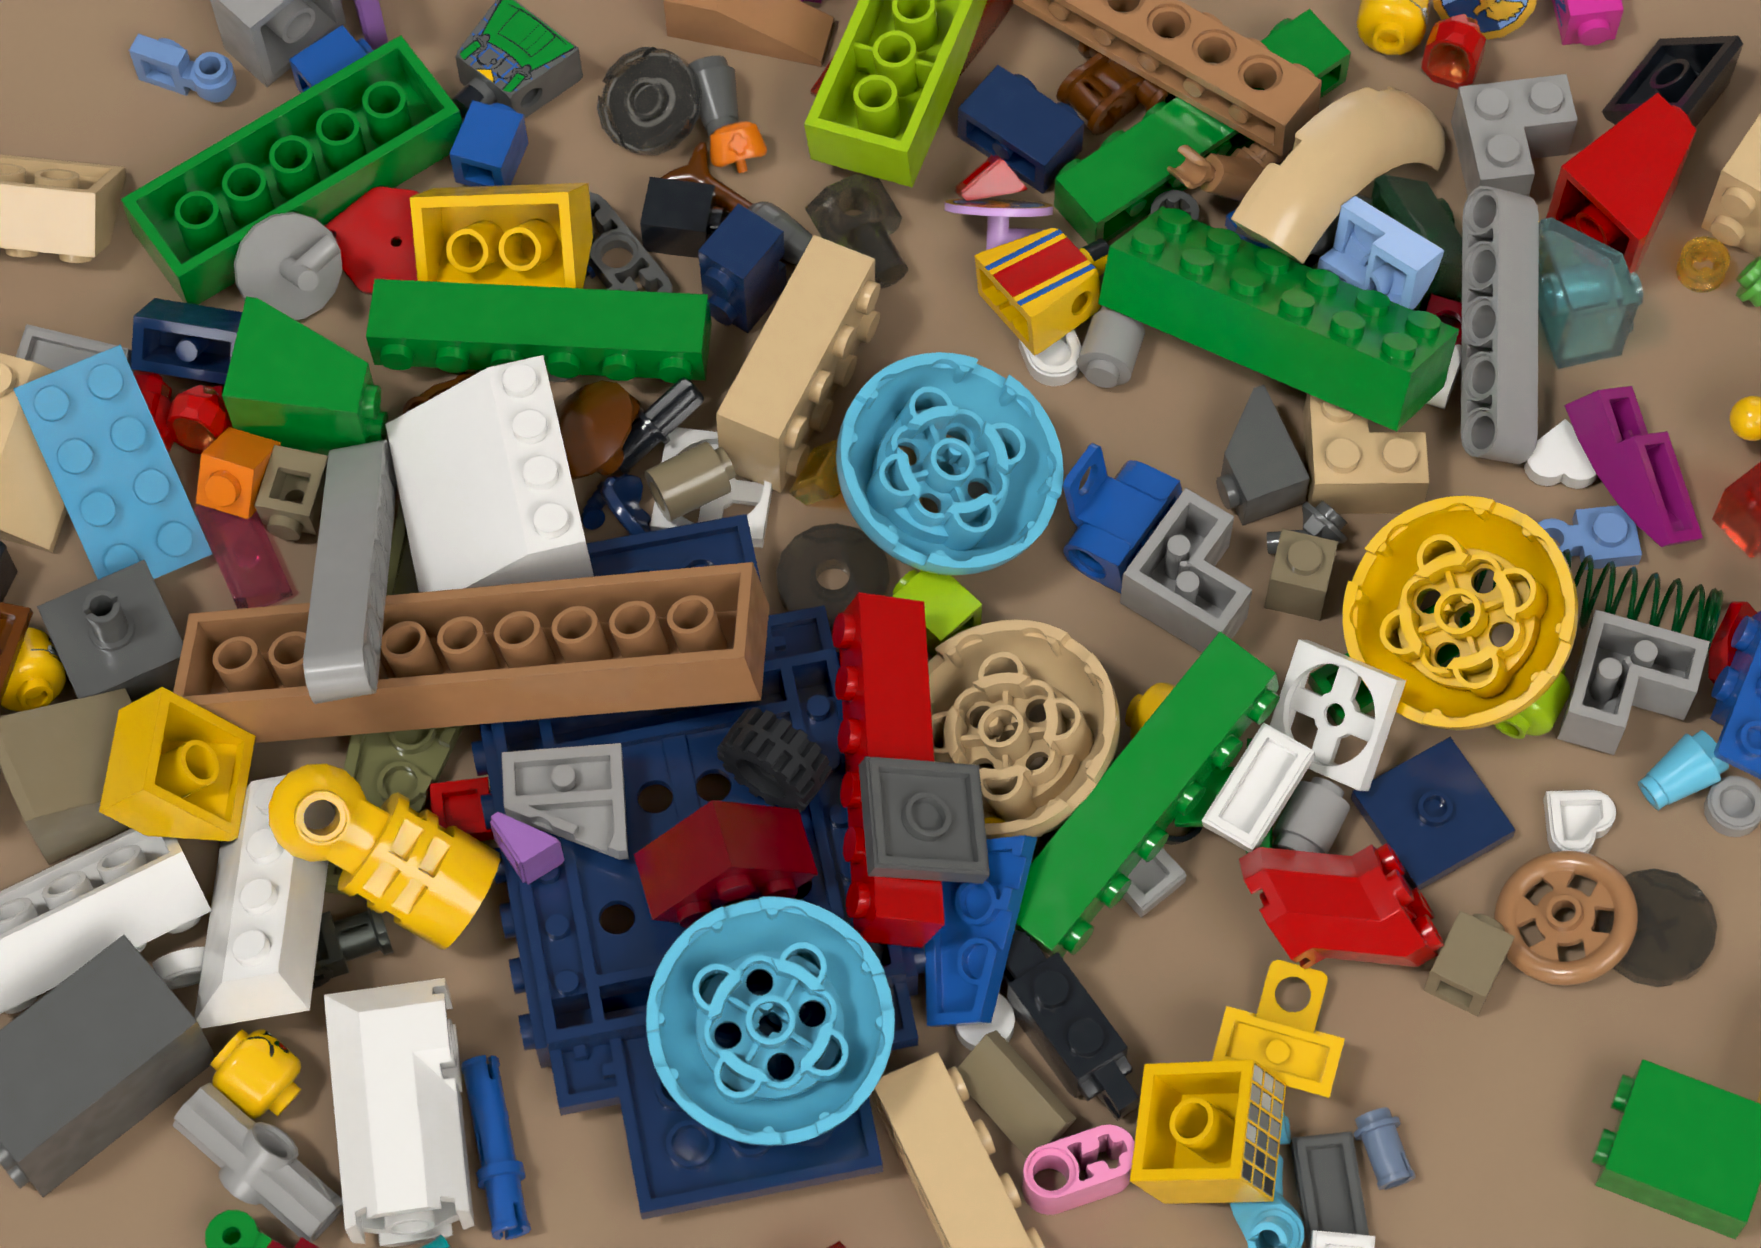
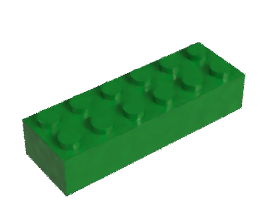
M399 35L121 198V202L132 232L184 303L199 305L236 283L234 261L239 244L255 224L274 214L295 212L313 217L325 226L372 188H395L450 155L449 153L462 125L460 110L402 35Z
M1163 206L1109 246L1098 304L1396 432L1444 387L1459 329L1441 322L1432 313L1411 310L1390 301L1388 296L1379 291L1363 290L1341 281L1331 271L1312 269L1291 260L1289 256L1275 249H1264L1242 240L1234 231L1224 228H1213L1192 219L1190 214L1183 210L1165 208Z

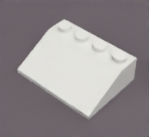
M543 355L488 367L385 424L419 593L594 577Z

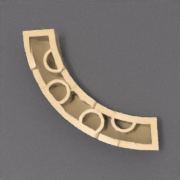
M1388 86L1387 90L1382 91L1365 87L1351 92L1320 111L1295 133L1293 151L1281 165L1269 163L1246 193L1231 220L1248 236L1304 264L1318 240L1340 213L1341 206L1356 196L1376 178L1395 167L1413 162L1421 163L1438 172L1445 154L1444 130L1437 116L1412 95L1395 87Z

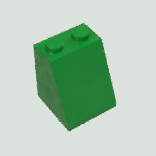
M246 296L222 394L233 428L281 442L283 447L327 456L329 451L333 449L386 440L387 430L385 424L388 423V413L381 411V387L374 385L368 362L264 301Z

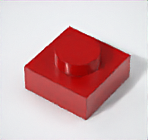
M488 777L429 784L432 813L438 816V825L445 829L449 826H456L479 841L494 840L492 829H486L480 795L491 793Z

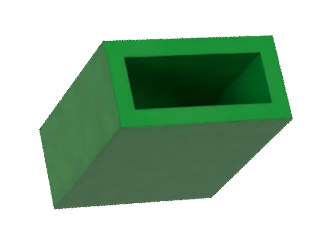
M1642 1059L1633 1077L1622 1074L1614 1093L1610 1108L1620 1111V1115L1614 1132L1603 1128L1591 1162L1601 1166L1595 1186L1729 1238L1736 1239L1748 1222L1761 1183V1104Z

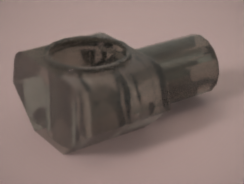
M854 174L824 188L805 207L806 212L822 238L875 259V282L880 284V288L894 285L907 274L908 266L890 238V235L899 228L902 216L879 178L864 174ZM859 210L863 213L853 216L847 215L844 212Z

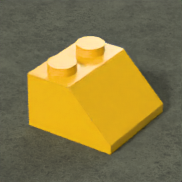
M161 687L118 711L99 812L146 836L231 842L239 836L256 736L176 693Z

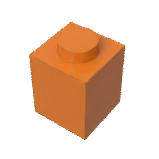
M228 427L201 453L196 504L249 519L257 511L255 502L274 445L281 446V442Z

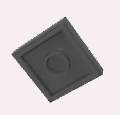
M865 756L859 764L868 876L983 884L990 876L979 765Z

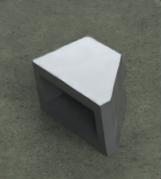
M1265 385L1253 389L1224 453L1221 476L1216 479L1217 489L1224 506L1227 509H1235L1242 525L1304 504L1310 480Z

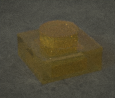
M838 439L813 448L802 472L789 491V494L805 506L828 498L833 499L841 493L836 465Z

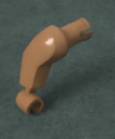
M1254 142L1249 148L1245 146L1242 149L1237 148L1231 156L1211 153L1206 158L1202 157L1190 146L1182 145L1178 148V152L1186 157L1185 161L1177 168L1168 166L1167 171L1189 189H1196L1200 186L1201 190L1207 193L1241 202L1269 163L1280 165L1281 161L1293 150L1294 143L1282 157L1257 142Z

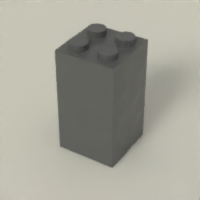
M125 935L118 938L0 1030V1165L20 1189L31 1182L39 1194L45 1197L208 1068L216 1057L196 1019Z

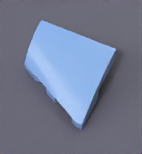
M1354 196L1341 206L1333 248L1319 258L1317 269L1331 271L1341 281L1363 290L1379 291L1388 296L1390 301L1413 310L1432 283L1443 257L1444 249L1357 196Z

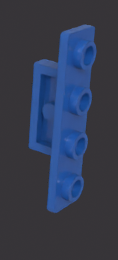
M1759 611L1752 617L1745 616L1734 632L1731 647L1737 650L1731 665L1726 666L1721 671L1713 686L1711 696L1717 699L1710 719L1724 725L1714 750L1715 757L1761 779V611Z

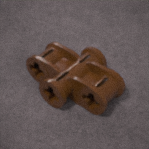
M1079 42L1078 51L1084 58L1089 60L1074 69L1064 79L1056 94L1059 102L1071 105L1088 121L1087 127L1094 135H1100L1108 131L1139 103L1146 108L1145 113H1147L1154 105L1160 102L1169 103L1176 98L1175 95L1082 42Z

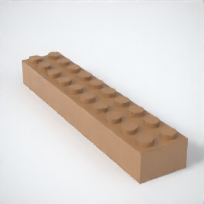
M753 562L387 595L376 693L314 704L309 695L303 666L310 603L190 613L173 690L177 695L255 735V743L761 701L769 603Z

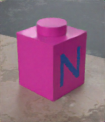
M1552 0L1562 45L1581 43L1592 46L1603 43L1606 40L1615 39L1624 11L1622 0Z

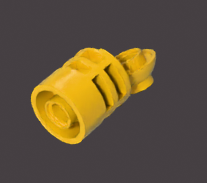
M324 763L306 764L289 772L275 787L268 805L269 826L277 843L292 856L309 862L329 861L343 869L338 881L339 891L348 896H354L355 894L367 899V907L376 913L387 911L394 915L395 924L439 950L448 948L466 928L484 900L497 873L500 853L456 826H449L445 829L438 825V816L429 810H422L420 813L409 807V798L399 792L393 793L380 808L367 801L359 782L344 769ZM317 800H327L335 806L333 821L322 829H312L304 824L306 808Z

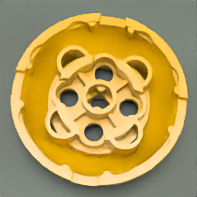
M1450 496L1434 499L1408 509L1395 517L1364 548L1367 552L1359 563L1352 582L1348 580L1345 590L1342 622L1344 639L1351 658L1406 680L1396 710L1398 714L1422 725L1438 729L1470 730L1483 728L1503 722L1526 710L1552 686L1560 675L1572 651L1578 624L1577 590L1571 569L1559 546L1528 515L1512 507L1497 503L1493 499L1484 497ZM1485 570L1493 571V580L1496 586L1488 593H1478L1474 588V579L1477 574ZM1432 590L1438 591L1441 596L1435 604L1434 613H1423L1420 606L1426 594ZM1467 611H1475L1474 616L1469 617L1471 622L1461 628L1459 620L1462 614ZM1501 624L1511 625L1514 628V634L1509 643L1502 647L1495 646L1492 642L1494 629ZM1447 644L1456 645L1459 649L1460 657H1454L1447 667H1441L1437 661V654L1440 648Z

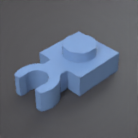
M1619 505L1577 509L1572 518L1573 525H1568L1564 521L1554 518L1545 519L1538 523L1553 539L1559 542L1561 552L1569 549L1571 556H1580L1581 563L1586 556L1592 555L1594 569L1604 568L1610 561H1614L1616 567L1638 565L1642 557L1636 524Z

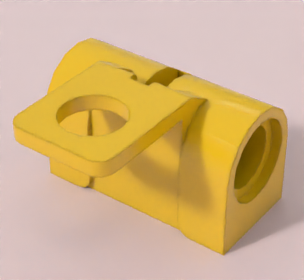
M1283 960L1272 961L1266 976L1257 1014L1226 1006L1212 1061L1254 1059L1284 1081L1286 1086L1329 1098L1345 1038L1315 1031L1327 986V975L1322 971L1312 968L1305 970L1300 965ZM1298 977L1309 986L1311 992L1310 1001L1303 1010L1288 1012L1277 1004L1275 990L1283 979Z

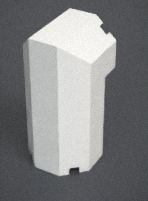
M445 978L324 995L345 1230L351 1242L366 1244V1232L379 1235V1246L399 1247L431 1242L440 1234L446 1239L453 1235L452 1223L460 1220L463 1230L474 1226L462 1098L460 1092H462V1075L458 1038L455 1024H452L451 1019H447L446 1010L453 1008Z

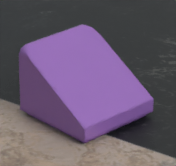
M500 812L491 816L490 824L495 842L523 883L526 882L527 885L564 862L561 843L557 838Z

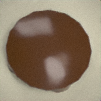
M602 380L584 385L569 395L556 409L572 480L592 475L595 472L602 476L610 475L621 466L624 460L622 447L631 431L632 422L638 415L640 405L639 401L619 383Z

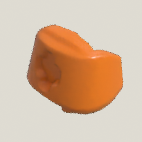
M742 121L725 125L710 135V161L715 167L721 168L735 162L737 173H743L748 171L747 158L762 157L767 153V146L755 123Z

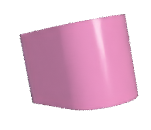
M1102 1125L1036 1148L1029 1154L1024 1164L1022 1193L1025 1201L1036 1212L1054 1215L1123 1191L1130 1183L1134 1139L1125 1129L1119 1126ZM1106 1151L1110 1159H1118L1117 1168L1109 1169L1105 1161L1097 1162L1098 1153ZM1044 1169H1054L1064 1175L1067 1183L1058 1190L1049 1191L1039 1187L1034 1180V1176ZM1079 1170H1086L1083 1181L1079 1180Z

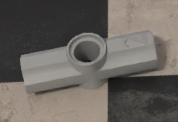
M210 1082L200 1087L175 1115V1122L172 1126L221 1168L219 1179L232 1195L248 1204H262L298 1237H303L311 1243L314 1242L343 1210L342 1198L296 1159L298 1148L285 1132L269 1123H255Z

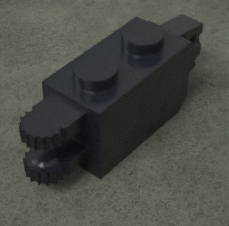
M1020 929L1014 931L1004 970V979L1008 983L1007 1000L1013 1008L1015 1020L1069 1094L1074 1098L1083 1095L1087 1101L1097 1095L1117 1121L1137 1109V1103L1139 1102L1138 1095L1125 1077L1133 1072V1068L1126 1058L1127 1045L1061 955L1057 952L1046 958L1035 941H1030L1031 936H1027L1026 931L1020 932Z

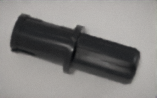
M685 377L680 378L648 409L644 410L640 407L637 413L639 417L632 422L631 431L622 447L624 460L618 468L622 473L628 474L630 469L661 441L667 444L670 441L668 434L703 403L704 397L701 391L689 379Z

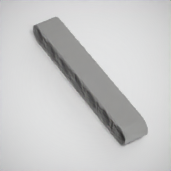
M387 440L333 449L328 454L303 657L306 685L314 704L374 694L377 691L397 489L390 445Z

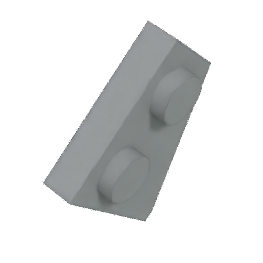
M621 743L502 752L504 810L507 816L619 860L629 859Z

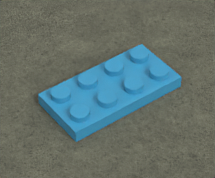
M121 345L14 388V392L97 579H101L142 560H145L153 579H156L212 555V551Z

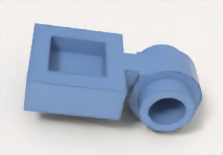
M141 34L137 35L129 49L138 79L185 96L188 95L191 89L196 91L201 98L210 102L226 100L236 88L237 79L231 61L226 56L217 52L203 53L194 62L190 60L187 50L175 41L167 38L156 40Z

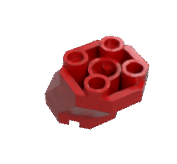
M1388 843L1378 848L1371 844L1352 856L1258 847L1239 858L1243 879L1251 895L1260 889L1263 890L1259 896L1264 907L1259 910L1266 924L1290 959L1295 963L1299 962L1300 967L1305 970L1325 958L1419 967L1438 956L1437 949L1444 946L1442 937L1432 922L1435 916L1430 905L1418 887L1410 890L1402 877L1405 874L1403 865Z

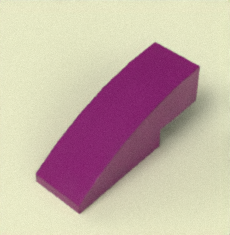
M1632 386L1597 390L1564 405L1577 439L1594 471L1614 500L1640 529L1661 547L1695 542L1703 538L1668 431L1648 434Z

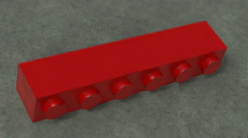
M859 592L844 612H840L837 615L832 632L833 644L840 651V668L835 681V694L838 700H842L843 720L838 732V749L840 753L845 754L846 774L841 784L840 799L842 806L848 808L849 827L843 843L844 859L846 862H850L851 884L846 896V912L848 917L853 918L854 929L866 942L922 948L945 925L942 881L868 876L859 764L865 756L934 762L924 601Z

